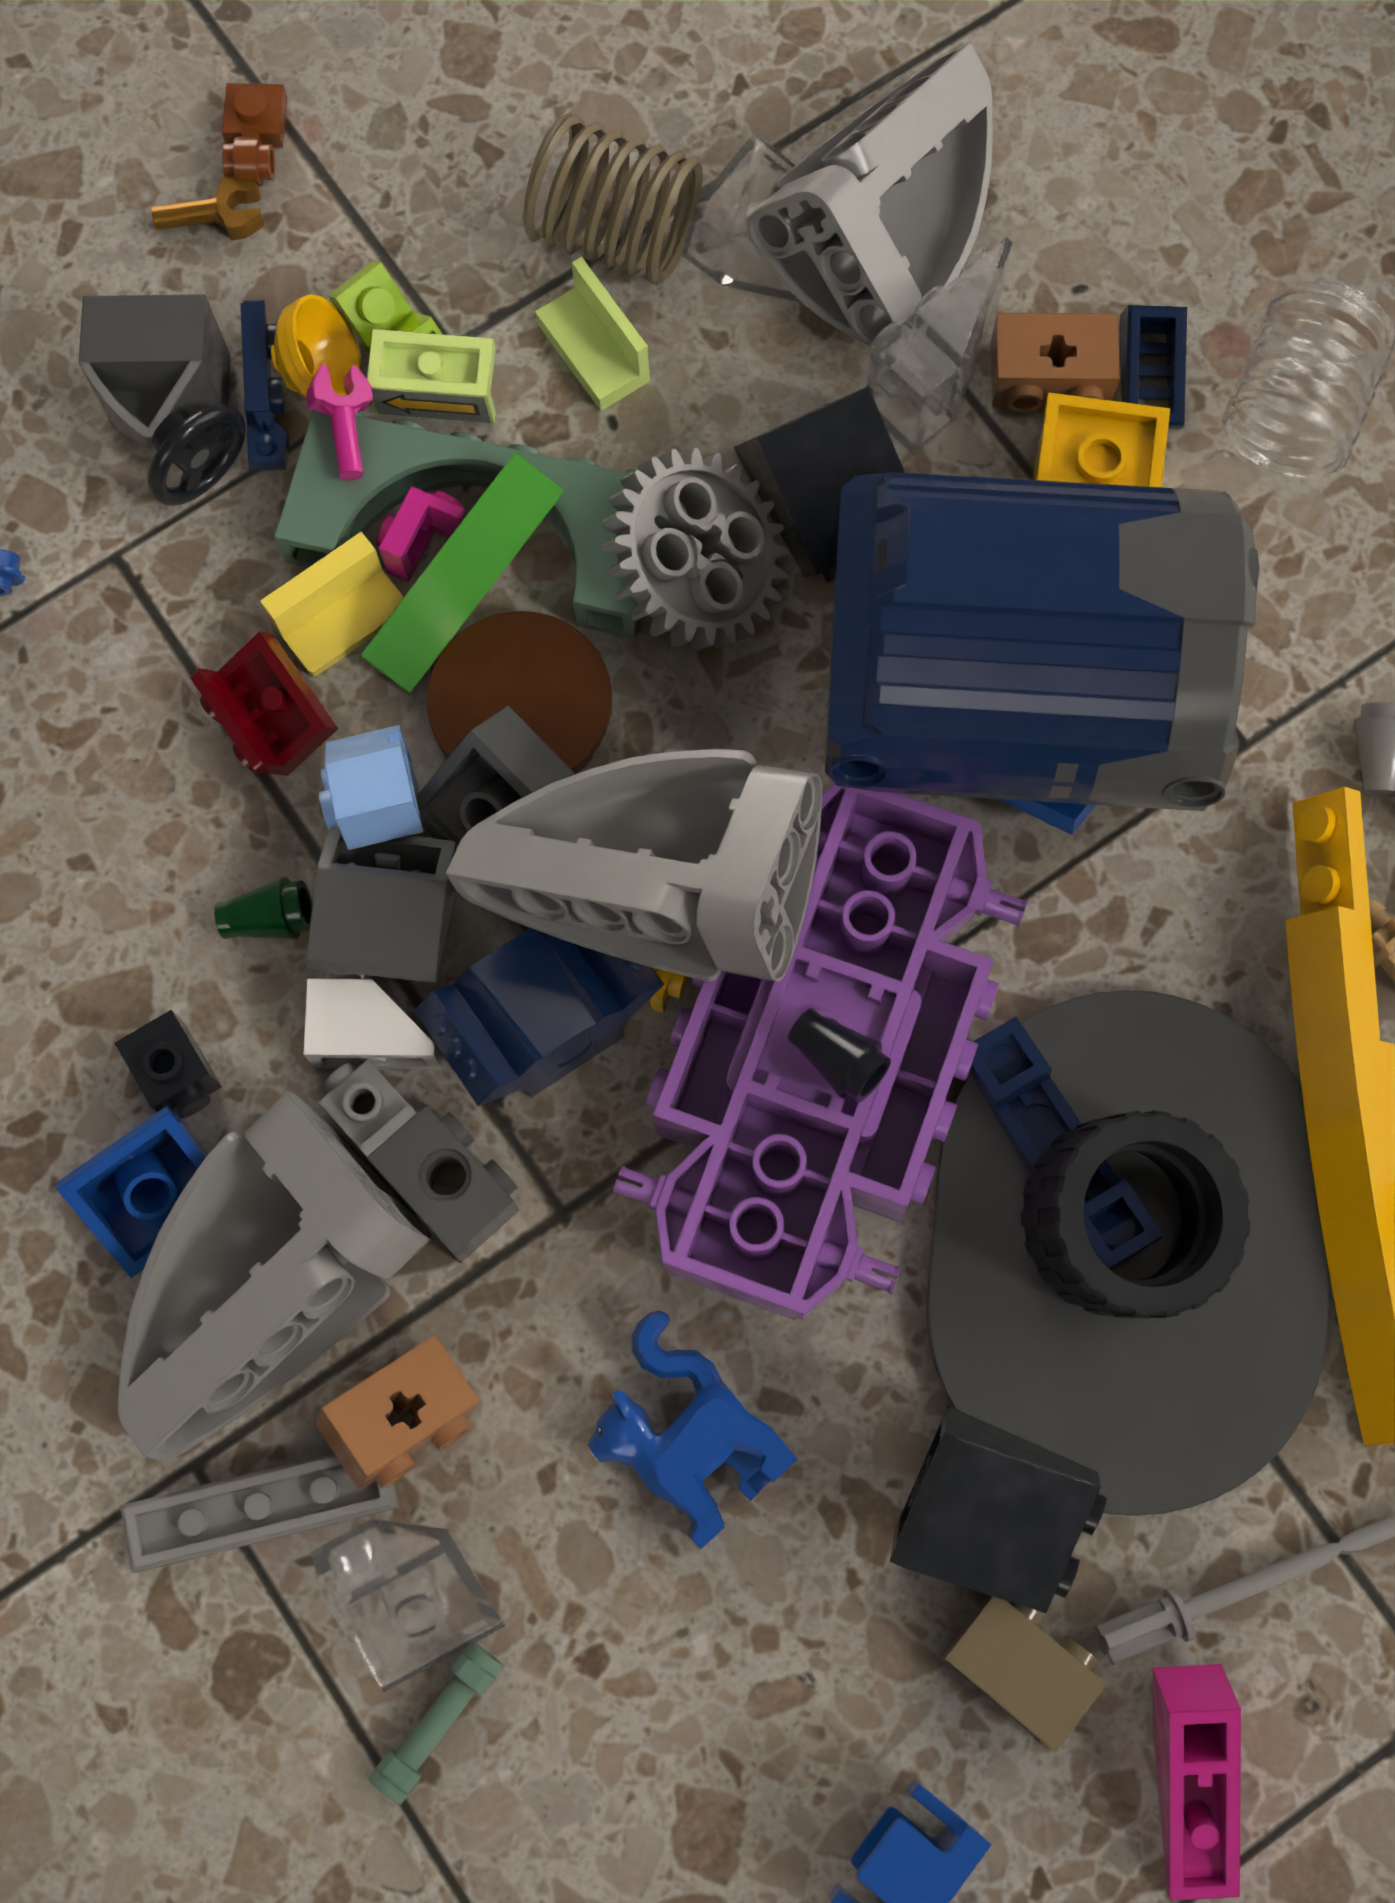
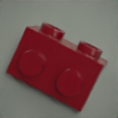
M259 631L221 669L213 671L199 668L190 677L202 695L200 697L201 706L212 719L223 725L234 742L232 749L235 756L246 768L253 772L288 776L339 729L273 634Z

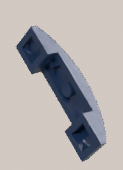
M1014 1017L973 1041L978 1043V1047L970 1067V1072L998 1122L1032 1174L1034 1163L1041 1153H1045L1052 1145L1051 1142L1062 1133L1076 1129V1125L1082 1123L1051 1079V1067L1018 1018ZM1105 1159L1094 1172L1089 1182L1083 1210L1085 1229L1090 1244L1099 1259L1109 1269H1112L1162 1239L1164 1234L1127 1179L1120 1181Z

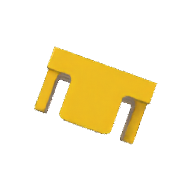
M1048 392L1042 432L1035 455L1032 480L1162 487L1170 408Z

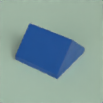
M166 1106L56 1182L55 1187L129 1277L132 1278L144 1270L158 1232L179 1195L208 1156V1153L188 1124Z

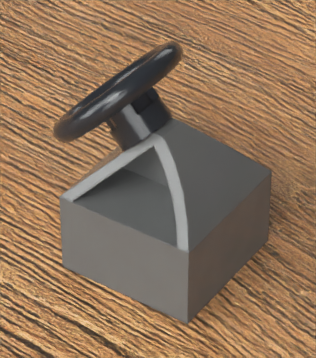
M206 294L83 296L79 364L115 429L132 441L149 448H154L157 451L148 471L147 482L150 494L157 502L169 506L185 504L198 498L211 489L233 465L242 448L246 432L243 416L237 409L228 405L230 353ZM219 424L210 433L205 430L210 426ZM222 445L218 454L215 456L212 462L204 469V466L210 461L213 453ZM172 463L183 472L180 485L177 487H168L166 484L167 474Z

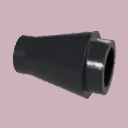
M813 1008L805 1011L797 1019L788 1034V1041L799 1048L841 1098L849 1095L857 1102L863 1101L879 1085L891 1064V1059L881 1052L882 1043L823 1017Z

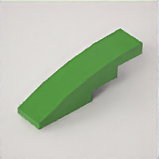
M515 452L360 657L407 694H410L558 501L564 490Z

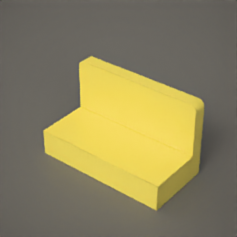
M361 531L260 600L273 628L309 675L316 677L373 638L404 597L382 570L376 549Z

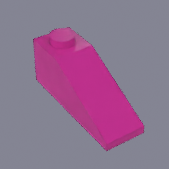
M1222 1664L1153 1667V1736L1166 1884L1169 1899L1172 1901L1240 1897L1241 1708Z

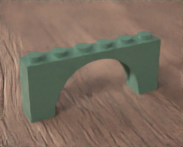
M313 410L274 537L285 563L309 568L361 531L365 534L384 514L404 501L411 486L424 492L454 486L488 488L516 452L564 490V493L545 517L557 528L564 538L576 564V588L573 598L576 625L636 639L640 619L634 621L631 616L637 602L634 597L624 600L617 599L616 595L625 585L623 577H610L606 575L605 571L617 564L618 560L617 555L601 550V545L616 537L614 532L602 525L604 518L618 512L608 500L610 496L624 489L621 480L637 469H629L625 472L602 468L596 462L584 457L573 456L564 460L542 455L538 450L527 445L512 444L508 447L484 443L480 438L466 432H452L450 435L425 430L419 424L409 420L396 419L390 423L367 418L363 413L357 412L355 420L364 474L359 479L347 481L339 478L331 420L325 414Z

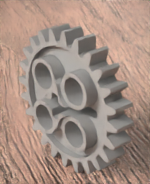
M675 448L658 458L654 456L637 466V470L621 480L624 489L610 496L608 500L618 512L602 520V525L616 534V537L601 545V550L617 555L618 563L605 571L607 576L623 577L625 585L617 593V599L624 600L634 597L637 605L633 610L631 618L636 621L644 616H651L653 620L650 635L653 637L671 629L672 647L675 648L691 641L694 651H701L713 645L716 649H721L754 634L755 626L767 622L771 618L767 608L782 600V596L773 586L788 579V574L775 566V561L788 555L789 550L775 545L773 541V536L784 530L783 524L768 523L766 515L774 507L773 501H765L758 504L754 498L760 486L758 480L743 486L739 482L742 466L736 464L722 471L721 454L717 452L702 460L698 448H692L682 455ZM680 501L683 503L687 511V514L683 511L680 505ZM729 536L732 538L734 546L731 544ZM656 550L661 554L665 567L660 563ZM706 585L710 588L713 599L709 596Z

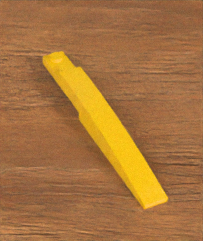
M1344 786L1292 802L1301 916L1286 919L1285 925L1294 1027L1309 1149L1329 1275L1363 1444L1367 1446L1394 1445L1395 1044L1380 1041L1360 791Z

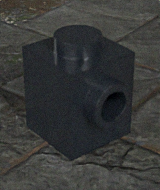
M172 1009L115 1042L117 1049L148 1103L156 1112L167 1106L181 1119L189 1117L206 1107L211 1101L209 1095L222 1088L188 1027Z

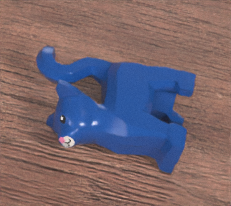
M662 1311L650 1312L637 1323L632 1334L633 1355L642 1369L660 1378L689 1377L696 1390L694 1398L677 1419L660 1434L655 1432L644 1408L635 1404L624 1392L617 1390L610 1396L613 1403L597 1420L595 1431L587 1446L592 1456L601 1463L616 1461L631 1466L651 1493L682 1511L692 1522L688 1534L689 1538L698 1549H702L725 1528L724 1521L717 1508L718 1505L703 1483L715 1469L723 1463L734 1467L740 1475L738 1488L751 1501L770 1481L774 1482L798 1459L770 1426L746 1411L740 1401L722 1381L713 1362L697 1350H662L658 1345V1338L666 1329L670 1318L667 1313Z

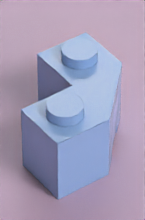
M400 725L326 742L325 768L320 769L324 791L319 792L321 809L328 830L339 827L348 850L424 832L416 800L418 788L412 761Z

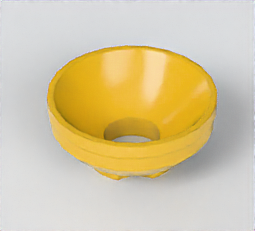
M314 294L298 298L282 310L276 325L274 345L271 346V358L274 368L282 375L287 387L306 398L307 389L320 366L325 364L328 366L331 376L330 384L332 389L337 394L346 396L344 377L350 368L355 365L362 373L363 371L357 341L344 316L329 300Z

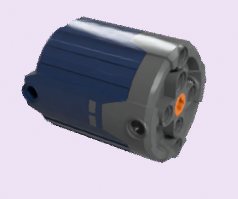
M898 472L854 476L841 488L825 773L837 786L875 792L1204 811L1208 806L1218 803L1225 796V787L1230 778L1239 748L1237 730L1235 728L1243 685L1247 633L1255 625L1259 558L1258 552L1255 549L1253 527L1243 518L1239 506L1227 492L1218 490Z

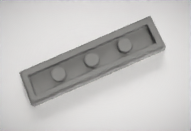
M334 1453L120 1505L132 1573L163 1567L399 1508L395 1483L382 1488L376 1480L359 1491Z

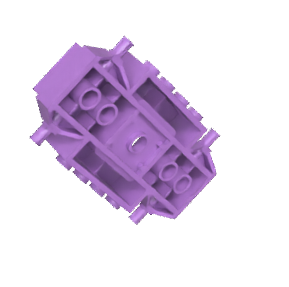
M834 783L822 795L820 834L812 888L798 943L785 976L780 981L775 982L721 971L719 978L712 982L693 978L692 984L701 987L693 1010L682 1007L678 1014L669 1041L670 1045L678 1047L670 1071L662 1068L658 1069L652 1082L646 1105L655 1108L653 1119L656 1135L695 1148V1150L667 1177L661 1175L659 1180L622 1166L618 1174L620 1180H616L613 1193H619L649 1204L650 1209L656 1211L663 1266L665 1270L671 1272V1275L795 1321L797 1318L804 1320L846 1280L853 1282L854 1279L892 1294L896 1283L895 1280L899 1275L901 1267L862 1254L864 1248L858 1246L853 1206L901 1223L910 1200L923 1204L936 1166L924 1163L931 1139L945 1141L957 1104L945 1101L953 1077L966 1080L978 1047V1043L967 1040L974 1016L987 1020L999 983L987 979L994 959L945 942L974 917V914L981 916L983 913L1019 927L1028 900H1022L991 889L993 882L987 880L980 821L899 793L841 787ZM813 1008L823 1017L882 1043L881 1052L891 1059V1064L879 1085L863 1101L857 1102L849 1095L842 1098L839 1097L799 1048L788 1041V1034L792 1026L808 1009Z

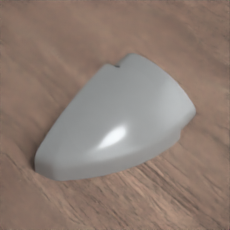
M972 43L965 44L934 60L824 141L773 184L774 195L754 211L748 220V233L754 246L783 285L824 321L841 332L875 348L888 346L919 315L928 313L941 304L963 270L979 232L992 167L993 107L990 80Z
M686 750L631 757L595 767L551 783L511 803L478 823L461 839L445 874L462 897L479 907L556 938L610 956L707 982L718 979L721 971L775 982L780 981L790 966L797 946L812 888L821 824V778L816 773L757 765L751 753L741 750Z
M288 1090L245 1131V1137L236 1132H230L223 1137L204 1159L183 1189L158 1232L142 1272L128 1318L121 1359L118 1393V1416L121 1425L144 1457L167 1461L182 1455L232 1423L286 1384L386 1301L391 1292L385 1280L389 1281L431 1240V1235L425 1226L382 1177L320 1115L292 1091Z

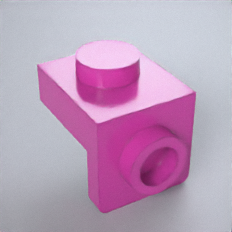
M411 486L397 514H389L378 534L377 546L387 574L409 582L435 532L450 538L466 517L467 511L461 502L442 491L434 490L429 494Z

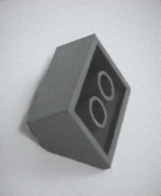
M507 706L472 729L416 795L422 827L433 839L456 841L457 850L461 839L478 823L511 803L551 783L573 776L575 773ZM515 922L523 931L530 928Z

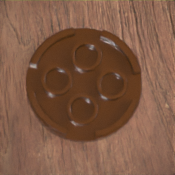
M517 611L496 614L464 629L440 654L432 670L427 690L429 722L441 751L448 758L472 729L509 706L577 774L593 759V754L601 744L609 726L613 709L609 673L600 653L591 641L567 622L536 612Z

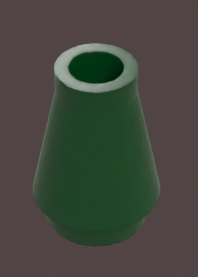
M283 877L233 899L217 902L214 909L216 927L223 939L234 937L298 939L301 932L310 930L313 902L304 881L291 882L287 877Z

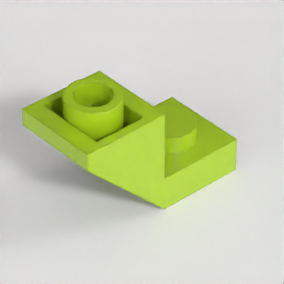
M372 260L327 295L348 322L360 345L369 354L373 329L443 335L431 316L412 310L382 262Z

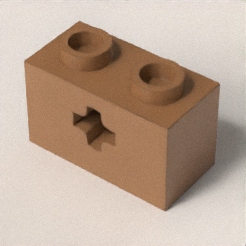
M997 313L991 338L992 407H1008L1016 412L1035 411L1040 407H1045L1048 392L1113 401L1120 380L1118 313Z
M433 1335L323 1406L315 1425L359 1491L376 1480L382 1488H386L416 1466L412 1458L413 1455L431 1443H434L438 1451L465 1435L472 1428L467 1419L471 1417L480 1400L436 1335ZM392 1410L399 1415L410 1410L414 1416L410 1427L404 1422L397 1423L392 1427L388 1421Z

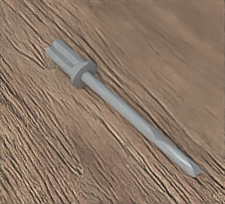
M1395 1515L1355 1530L1343 1537L1339 1543H1328L1306 1550L1185 1601H1182L1172 1587L1163 1590L1162 1599L1096 1625L1095 1630L1100 1638V1647L1104 1655L1108 1656L1111 1665H1115L1180 1637L1185 1642L1192 1641L1195 1637L1192 1625L1193 1620L1321 1568L1333 1561L1339 1554L1359 1552L1395 1537Z

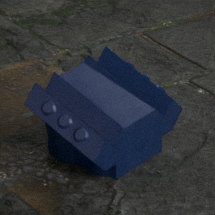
M529 928L470 966L454 984L433 990L414 1012L477 1106H480L519 1090L527 1091L532 1098L625 1037L624 1028L628 1019L665 984L651 967L610 956Z

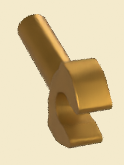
M234 176L221 178L218 191L212 199L153 206L151 208L156 230L217 223L226 229L231 240H239L253 235L264 226L259 209L233 210L238 204H249L261 200L256 182L251 180H235Z

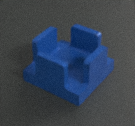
M913 1779L906 1791L945 1824L943 1829L936 1837H930L895 1807L890 1806L886 1808L851 1856V1863L858 1870L857 1876L859 1881L885 1903H950L992 1844L961 1816L950 1809L916 1779ZM838 1883L828 1894L831 1903H861Z

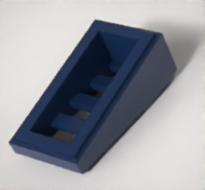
M1127 305L1120 315L1122 402L1138 404V399L1168 400V408H1170L1168 429H1182L1185 425L1187 307ZM1140 333L1166 334V343L1140 342ZM1139 355L1167 356V365L1139 364ZM1139 377L1167 378L1168 387H1138Z

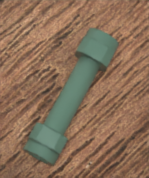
M471 1641L450 1668L455 1676L398 1751L390 1749L369 1777V1781L386 1797L401 1805L424 1776L419 1768L475 1693L484 1695L504 1665L478 1643Z

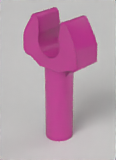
M322 364L307 389V406L311 410H317L325 414L331 420L339 478L347 481L361 478L364 473L355 415L357 412L364 411L372 401L371 385L360 369L354 365L344 377L346 396L339 395L331 387V376L328 366Z

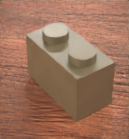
M986 1595L939 1657L1044 1746L1057 1752L1107 1685L1093 1673L1099 1661L1069 1636L1066 1635L1061 1643L1058 1644L1041 1630L1038 1625L1043 1620L1044 1615L1040 1611Z

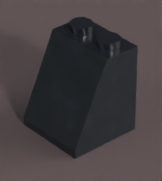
M869 386L734 446L737 456L752 482L758 480L760 483L757 492L762 502L773 501L774 507L769 514L774 523L783 524L784 530L780 534L803 576H816L822 573L826 582L835 580L841 488L854 476L889 472L905 473Z
M947 1406L896 1524L889 1562L918 1573L1047 1613L1054 1594L1065 1598L1074 1582L1080 1559L1071 1555L1081 1532L1092 1536L1104 1512L1107 1497L1099 1494L1101 1488L1099 1474L1095 1470Z

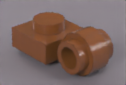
M226 83L222 136L225 142L222 150L224 176H234L235 180H251L256 182L257 186H262L264 180H274V147L283 148L288 100L284 84Z

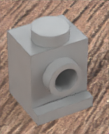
M368 1059L358 1068L353 1062H348L335 1070L323 1084V1089L328 1094L318 1102L367 1158L417 1114ZM371 1094L375 1097V1106L369 1113L357 1114L354 1112L353 1105L364 1095Z

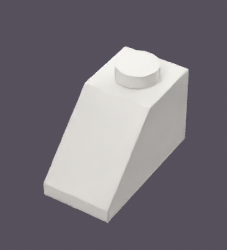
M334 971L326 972V979H307L303 1055L314 1068H339L348 1062H353L358 1068L368 1059L376 1069H441L442 1056L435 1043L372 979H364V975L338 973Z

